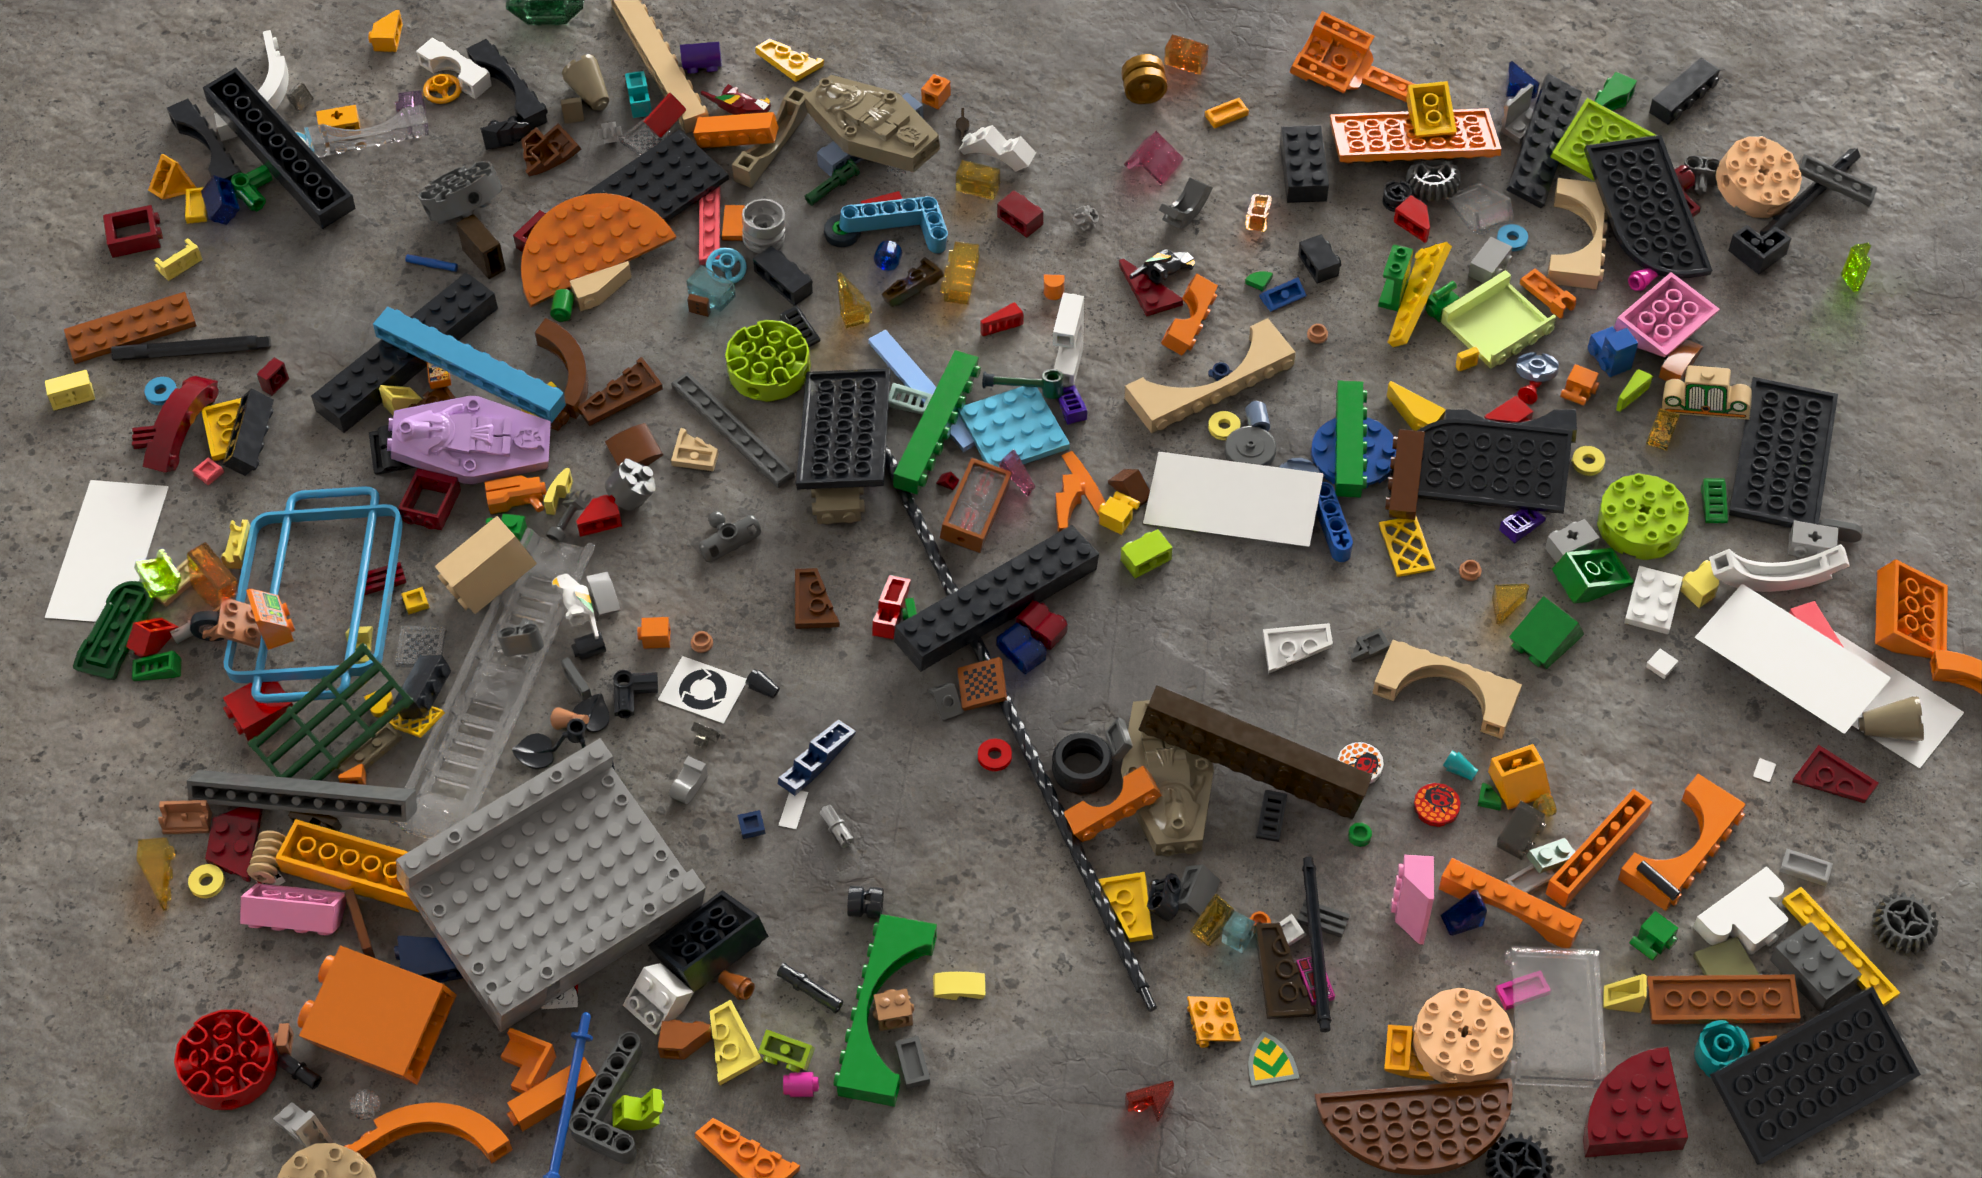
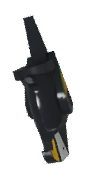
M1163 249L1145 261L1144 265L1130 274L1129 278L1133 279L1144 274L1148 275V279L1158 285L1162 280L1165 281L1168 275L1176 273L1179 269L1190 268L1192 270L1195 260L1188 252L1172 253L1170 250Z

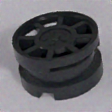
M1395 180L1388 182L1383 191L1382 203L1384 207L1389 211L1395 212V209L1412 195L1411 186L1401 180L1400 182H1395Z

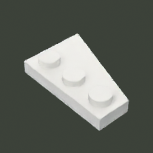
M1330 623L1263 629L1262 632L1268 674L1327 650L1333 645Z

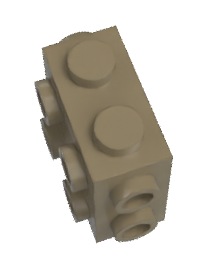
M863 487L811 489L812 498H816V502L812 503L813 516L817 515L818 524L861 521V512H865L864 499H860V495H864Z

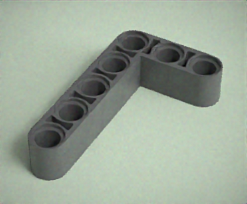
M626 1032L619 1037L569 1121V1128L574 1141L623 1164L630 1163L636 1158L637 1150L634 1139L628 1133L602 1121L642 1056L643 1051L640 1038L634 1032ZM629 1045H635L632 1049H625ZM617 1065H623L621 1069H613ZM605 1085H611L607 1090L601 1089ZM593 1105L599 1106L596 1110H588ZM580 1126H587L583 1131H576ZM608 1136L606 1140L598 1141L599 1137ZM622 1146H630L626 1151L619 1150Z

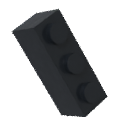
M770 246L753 258L754 272L793 306L813 294V281L807 273L804 274L794 262H790L780 250L777 251L773 246Z
M443 655L419 656L402 686V689L414 701L409 708H405L399 713L402 719L426 718L451 673V669ZM400 693L396 696L393 705L403 698Z

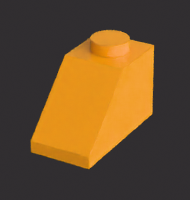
M400 10L393 11L373 24L368 39L369 43H372L374 51L397 52L403 26Z

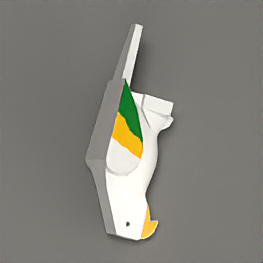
M568 574L559 575L554 578L552 589L556 588L563 594V603L568 610L566 619H569L572 626L583 625L589 621L595 639H599L588 588L577 583Z

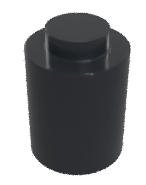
M598 631L599 639H595L594 633L574 639V644L571 645L574 657L579 656L580 660L606 652L600 631Z

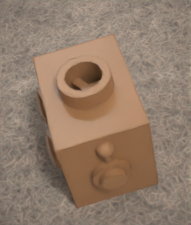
M890 989L874 995L873 1006L875 1009L873 1016L878 1020L880 1031L913 1025L912 1013L914 1005L910 1002L911 997L908 996L907 989Z

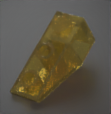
M166 837L138 839L136 860L160 906L165 911L167 910V901H171L169 881L173 879L171 860L175 858L174 847L170 846Z

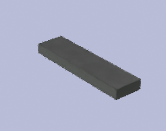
M1803 154L1799 162L1801 176L1867 206L1873 203L1877 187Z

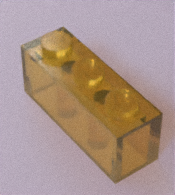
M955 242L953 250H949L948 262L950 264L946 265L944 273L946 281L942 280L941 293H944V302L969 305L980 258L978 244Z

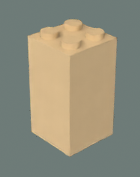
M496 516L435 567L440 572L437 577L451 594L458 599L457 601L465 610L470 608L476 614L537 563L516 536Z

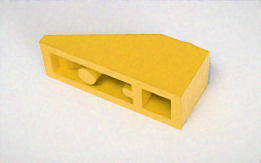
M1392 381L1389 382L1387 398L1412 430L1417 431L1430 423L1444 420L1446 409Z

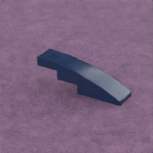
M837 720L810 741L809 748L794 759L793 766L778 777L777 784L796 796L834 760L854 737L856 731L840 720Z

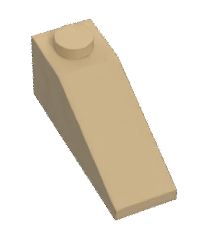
M627 261L571 280V290L580 311L600 305L631 278L629 262Z

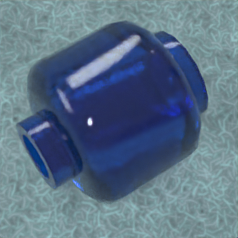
M882 241L877 246L874 254L876 266L885 271L896 269L902 258V249L894 241Z

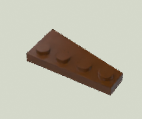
M642 357L636 361L637 364L632 368L628 367L622 372L623 375L615 381L611 380L603 391L596 392L578 407L579 413L589 426L663 390L662 383Z

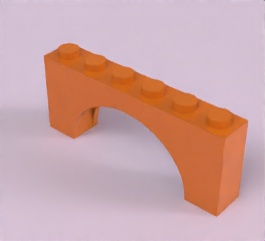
M1697 774L1687 786L1681 800L1694 812L1699 823L1700 838L1695 846L1685 854L1667 860L1649 859L1634 852L1621 868L1618 877L1619 881L1665 911L1671 904L1675 906L1682 897L1681 891L1684 888L1688 890L1695 880L1693 876L1696 872L1702 873L1708 863L1706 861L1708 857L1711 856L1713 858L1720 849L1719 843L1722 840L1726 842L1733 832L1731 828L1734 824L1739 826L1745 817L1743 810L1746 804L1700 774ZM1642 861L1647 862L1680 891L1679 896L1672 901L1636 869Z

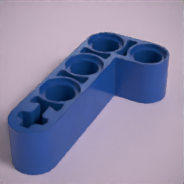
M1322 482L1316 514L1332 558L1337 562H1346L1351 557L1353 540L1333 486L1330 483Z

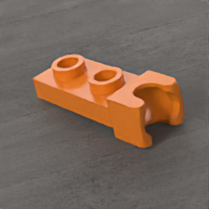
M1534 268L1520 279V285L1547 305L1550 311L1558 318H1563L1565 308L1571 311L1574 310L1576 297L1567 290L1563 291L1537 269Z

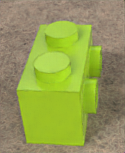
M766 1029L758 1053L764 1056L763 1061L777 1065L778 1061L787 1064L786 1069L800 1072L801 1069L808 1070L815 1047Z

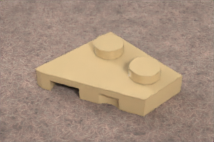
M680 428L671 459L672 466L714 471L718 458V449L710 444H705L698 437L690 436L687 434V430Z

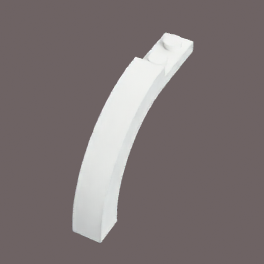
M271 30L263 31L269 60V70L266 80L258 92L276 110L286 94L289 74L284 56H281L280 52L276 51V49H279L277 38H273ZM215 113L216 126L221 141L237 137L225 121Z

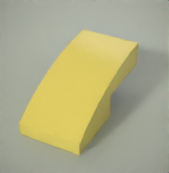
M565 468L549 487L544 498L546 514L555 515L559 498H565L570 492L573 480L569 468Z
M975 972L935 973L933 975L934 997L957 1000L959 996L983 999L985 997V974Z

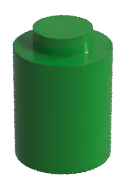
M559 289L554 292L550 315L558 322H564L571 318L575 298L571 291Z

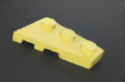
M731 1000L709 1011L715 1045L717 1077L720 1085L763 1062Z

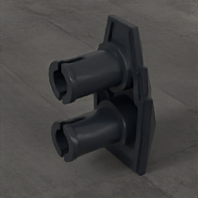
M510 116L508 120L502 122L492 120L488 123V126L480 128L486 150L512 146L513 143L521 141L522 138L531 132L529 123L520 122L517 116Z

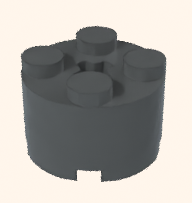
M625 459L605 481L606 492L609 497L611 494L616 499L614 502L619 507L633 511L641 507L654 493L656 488L652 477L654 473L648 466H642L630 459Z

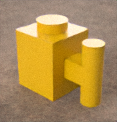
M1116 491L1114 497L1110 496L1106 503L1100 505L1098 510L1099 524L1122 535L1133 519V508L1137 510L1140 502Z

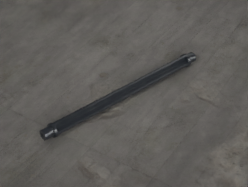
M1313 857L1303 858L1304 866L1302 871L1306 891L1317 1023H1319L1320 1032H1329L1332 1019L1330 1017L1316 866L1314 865Z

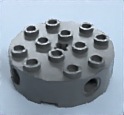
M489 161L475 162L468 169L464 165L441 175L426 185V191L420 192L418 198L430 221L443 224L461 215L468 217L474 213L473 210L490 205L492 203L491 199L502 191L503 186L493 165Z

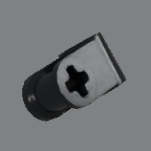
M1170 873L1161 880L1154 879L1150 882L1147 907L1166 922L1172 920L1179 910L1181 882L1176 874Z

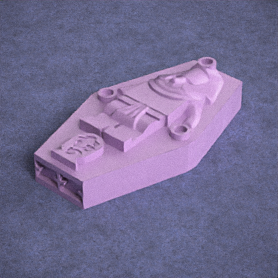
M479 396L455 398L394 410L393 418H389L388 431H392V438L387 440V451H391V459L420 469L458 477L459 482L464 484H476L548 469L551 421Z

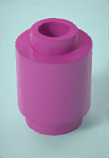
M792 1072L789 1075H784V1095H790V1097H814V1092H819V1078L814 1077L813 1072Z

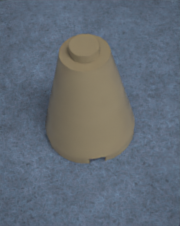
M587 54L581 56L582 59L577 62L575 59L570 61L562 70L563 80L593 110L600 111L605 109L610 99L595 56Z
M1912 696L1863 712L1862 717H1858L1859 731H1864L1866 736L1915 742L1923 741L1924 725L1921 720L1922 709L1920 699L1917 696Z

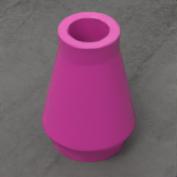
M1648 268L1635 271L1630 274L1628 284L1634 291H1642L1658 275L1655 271Z

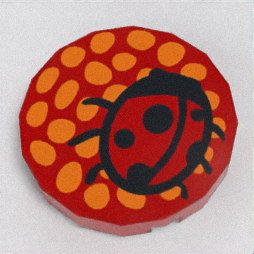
M1432 783L1419 789L1414 799V810L1422 822L1429 826L1442 827L1456 820L1460 812L1461 802L1458 794L1451 787L1445 784Z

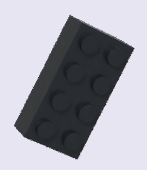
M1321 125L1281 127L1280 149L1287 203L1327 202L1329 182Z

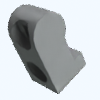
M688 756L684 762L683 769L670 788L669 796L684 804H688L708 777L706 764Z

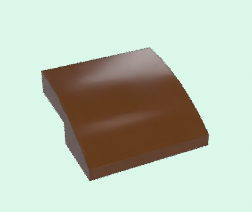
M646 423L628 428L605 441L618 466L625 459H630L640 465L649 466L664 455Z

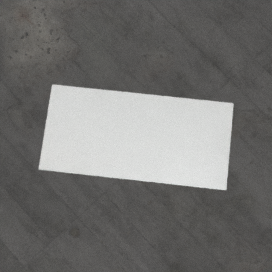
M1158 452L1143 524L1310 546L1323 473Z
M90 481L45 618L96 622L106 605L107 597L116 586L127 581H139L168 486Z
M1743 584L1740 585L1695 636L1696 639L1844 734L1891 679L1882 671Z
M1834 631L1845 649L1891 677L1889 682L1863 712L1912 696L1919 697L1922 709L1921 720L1924 725L1923 741L1915 742L1874 736L1869 737L1918 768H1921L1964 712ZM1857 719L1852 726L1859 730Z

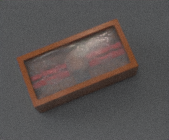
M971 457L943 521L940 539L981 553L1009 487L1012 472Z

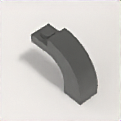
M1189 177L1183 192L1173 204H1161L1159 211L1164 213L1162 220L1177 228L1186 227L1199 214L1213 187Z

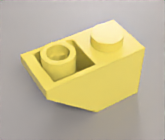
M1706 560L1696 571L1688 572L1682 579L1683 584L1680 591L1698 608L1715 598L1719 579L1713 575L1710 561Z

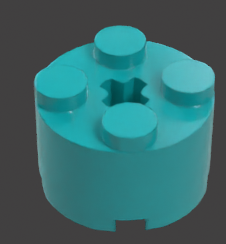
M1719 1020L1707 1024L1701 1032L1694 1049L1696 1063L1705 1072L1706 1076L1711 1078L1709 1074L1748 1053L1749 1041L1747 1035L1740 1027L1730 1025L1727 1021Z

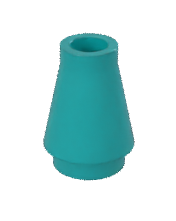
M1453 750L1443 764L1447 768L1446 771L1470 781L1473 780L1478 772V769L1460 752L1456 753Z

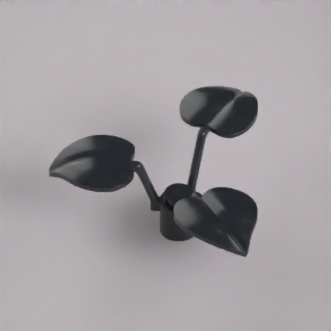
M601 693L593 695L574 707L572 712L577 715H588L589 722L585 724L583 720L578 718L570 720L567 724V731L562 733V737L554 747H552L549 737L544 734L535 733L528 735L512 748L514 756L522 764L530 768L541 769L552 764V752L559 748L565 738H568L572 743H580L582 748L586 747L584 739L585 729L590 732H599L609 723V711Z

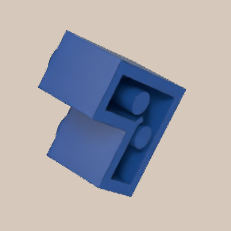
M1612 326L1591 334L1588 351L1599 362L1600 368L1609 377L1632 369L1638 342L1628 328L1616 331Z

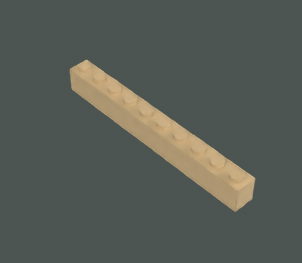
M611 0L614 12L663 96L666 97L669 93H672L686 108L684 114L678 119L684 132L694 131L698 117H709L708 110L705 105H701L698 93H694L691 81L686 80L684 69L678 66L675 54H671L668 42L663 41V35L660 29H656L653 17H649L646 5H642L641 0Z

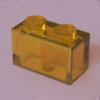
M962 160L956 172V191L994 200L1000 188V169Z

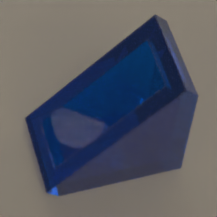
M1513 61L1509 62L1506 97H1515L1520 89L1531 84L1533 85L1531 98H1536L1540 83Z
M1475 889L1440 916L1449 935L1453 936L1483 926L1487 908L1478 890Z

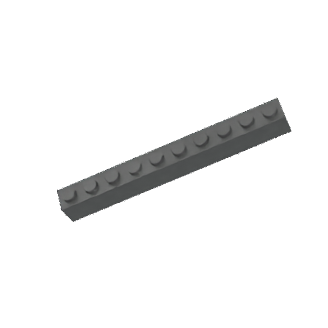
M198 770L187 780L188 800H207L208 804L407 822L417 812L415 789Z

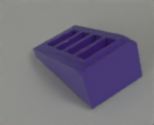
M1076 386L1064 387L1063 394L1067 395H1063L1057 398L1066 423L1071 424L1087 420V409Z
M1522 509L1501 521L1499 530L1515 544L1546 521V518L1538 511ZM1529 513H1531L1536 519H1533L1529 515Z

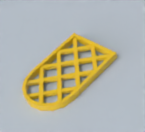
M432 706L426 718L414 721L409 719L408 723L402 724V721L407 719H402L399 715L398 719L394 721L392 719L389 723L397 730L421 738L445 712ZM429 719L428 723L422 724V721ZM419 722L417 727L412 728V724Z

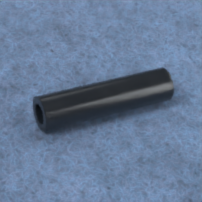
M1642 861L1636 869L1672 901L1679 896L1680 891L1647 862Z

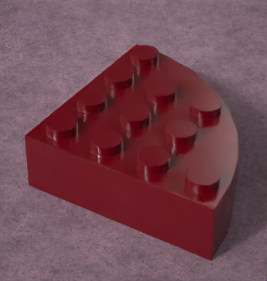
M1668 1046L1649 1049L1631 1056L1617 1065L1604 1078L1594 1095L1585 1122L1583 1135L1585 1157L1684 1149L1688 1133Z

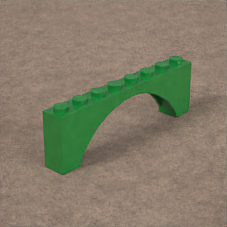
M881 914L879 923L875 922L873 927L875 939L874 943H870L868 947L867 957L870 958L868 964L863 966L862 978H864V982L857 989L856 999L859 1001L857 1007L853 1006L851 1021H853L852 1028H847L845 1042L847 1047L846 1050L841 1051L839 1064L842 1066L840 1072L835 1074L834 1086L837 1087V1093L840 1097L895 1107L901 1085L900 1074L893 1073L877 1054L868 1032L869 1012L874 995L878 993L883 984L896 971L925 955H933L937 939V924Z

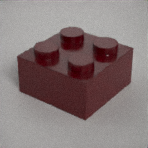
M275 357L257 373L262 391L271 396L289 380L284 362Z

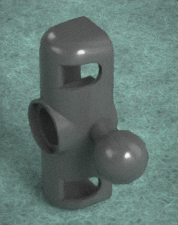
M719 511L712 512L709 515L708 521L712 527L718 528V532L709 536L708 539L701 541L698 545L700 554L705 561L713 562L758 537L762 531L754 515H747L744 519L732 524L725 523L726 518L723 513ZM754 525L756 533L750 536L747 528ZM717 546L719 553L712 557L709 549Z

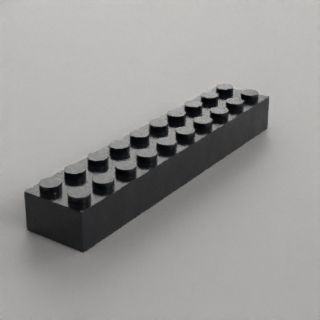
M237 68L203 87L207 103L263 165L269 169L273 176L321 229L326 228L356 209L352 193Z
M466 272L410 316V318H416L422 324L434 327L439 332L451 335L459 341L495 312L498 306L495 293ZM380 340L311 395L315 410L345 433L383 402L379 391L380 385L402 387L426 368L427 362L384 340Z
M1070 525L895 626L894 642L918 670L922 672L1018 616L1032 601L1040 603L1097 569L1099 553L1073 525Z

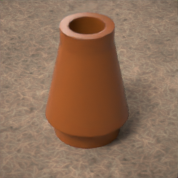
M725 970L718 978V982L738 1000H747L754 992L755 984L748 977Z

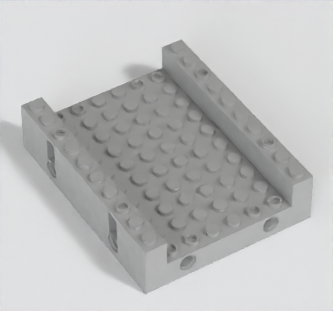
M600 738L396 859L397 880L500 1032H503L686 917L703 903L706 887L693 869L686 872L612 768L613 756Z

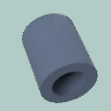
M1253 401L1247 405L1245 412L1248 426L1259 427L1268 432L1271 426L1266 405L1259 401Z

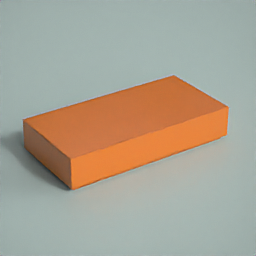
M725 205L722 240L743 241L742 212L745 205Z

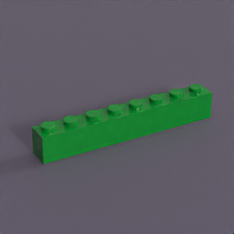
M957 350L954 351L894 472L893 487L918 495L921 487L926 486L929 471L932 472L935 467V458L937 455H941L943 442L948 440L950 436V427L957 422L958 408L963 409L966 395L972 391L973 380L979 377L981 367L978 366L979 357Z

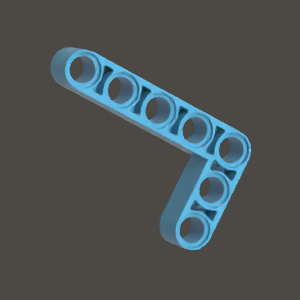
M926 196L844 206L841 209L839 227L844 232L851 233L920 225L927 247L931 252L942 253L946 249L948 231L938 202L933 197Z

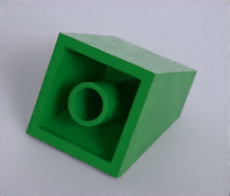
M1543 596L1509 638L1513 643L1511 647L1518 653L1522 654L1525 652L1530 656L1528 660L1539 668L1542 665L1545 669H1548L1584 635V632L1575 619Z

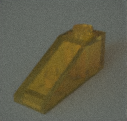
M841 272L837 273L840 314L845 327L849 328L870 322L869 314L872 313L870 302L865 301L863 294Z

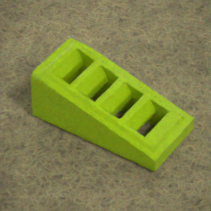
M1640 369L1636 370L1619 396L1616 410L1621 412L1647 391L1653 376Z

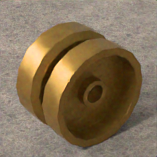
M1150 54L1137 55L1127 60L1122 66L1121 75L1124 83V92L1127 99L1131 102L1151 104L1160 100L1166 94L1168 85L1162 60L1157 56Z

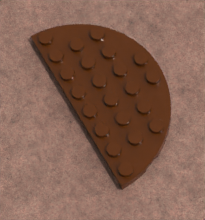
M1507 1078L1469 1083L1457 1082L1315 1094L1314 1100L1319 1117L1328 1133L1352 1156L1364 1163L1388 1172L1407 1175H1430L1462 1167L1476 1160L1495 1144L1504 1131L1510 1117L1513 1087L1512 1079Z

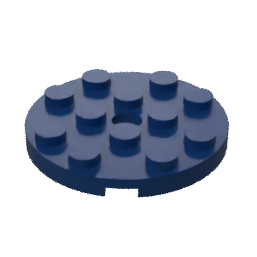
M1367 417V420H1363V424H1367V436L1363 437V441H1367V453L1363 454V459H1367V470L1363 472V476H1367L1366 488H1368V485L1376 482L1381 483L1390 476L1392 471L1390 469L1391 456L1396 457V450L1392 449L1394 438L1392 433L1380 422ZM1336 418L1326 422L1318 429L1313 438L1311 448L1313 464L1315 463L1320 473H1323V477L1335 484Z

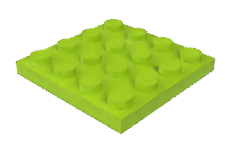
M1587 98L1552 152L1551 158L1595 181L1584 152L1586 145L1655 136V134Z

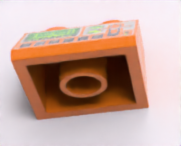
M254 589L246 590L255 621L267 649L270 650L293 642L294 639L291 632H294L295 628L291 618L287 619V616H290L287 604H282L278 595Z

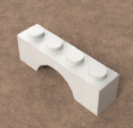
M431 38L416 51L419 65L430 72L452 70L459 73L458 78L462 91L474 99H477L492 86L490 73L487 69L476 65L471 59L463 57L456 50L453 51L443 42Z

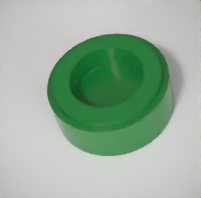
M1355 823L1349 828L1348 839L1351 844L1357 847H1364L1370 843L1372 830L1367 824Z

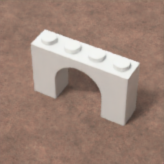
M1063 293L1053 331V346H1059L1054 369L1063 373V387L1075 384L1083 352L1084 296Z

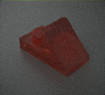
M1171 1080L1126 1093L1125 1105L1127 1111L1135 1110L1140 1112L1152 1106L1156 1120L1159 1122L1173 1096L1174 1082Z

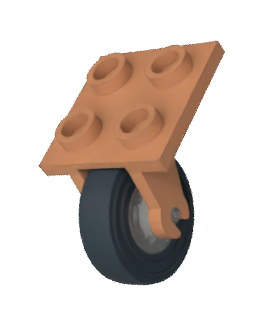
M222 596L220 606L215 610L200 611L191 618L190 631L199 639L205 641L228 639L255 648L260 646L261 633L249 604Z

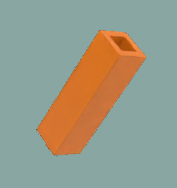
M585 1057L582 1058L574 1101L586 1094L596 1077L595 1072ZM571 1065L507 1102L510 1110L507 1116L513 1126L518 1124L523 1132L562 1108Z

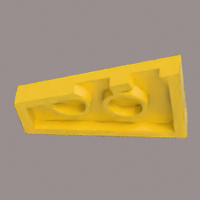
M771 39L755 47L757 55L795 82L824 66L823 59L817 58L815 60L808 57V54L805 52L799 54L791 51L789 46Z
M1145 872L1098 879L1129 941L1136 942L1154 939L1151 913L1147 907L1149 897Z

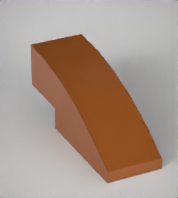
M1686 339L1670 353L1661 367L1659 378L1665 381L1670 379L1682 380L1683 377H1686L1687 366L1694 364L1703 346Z

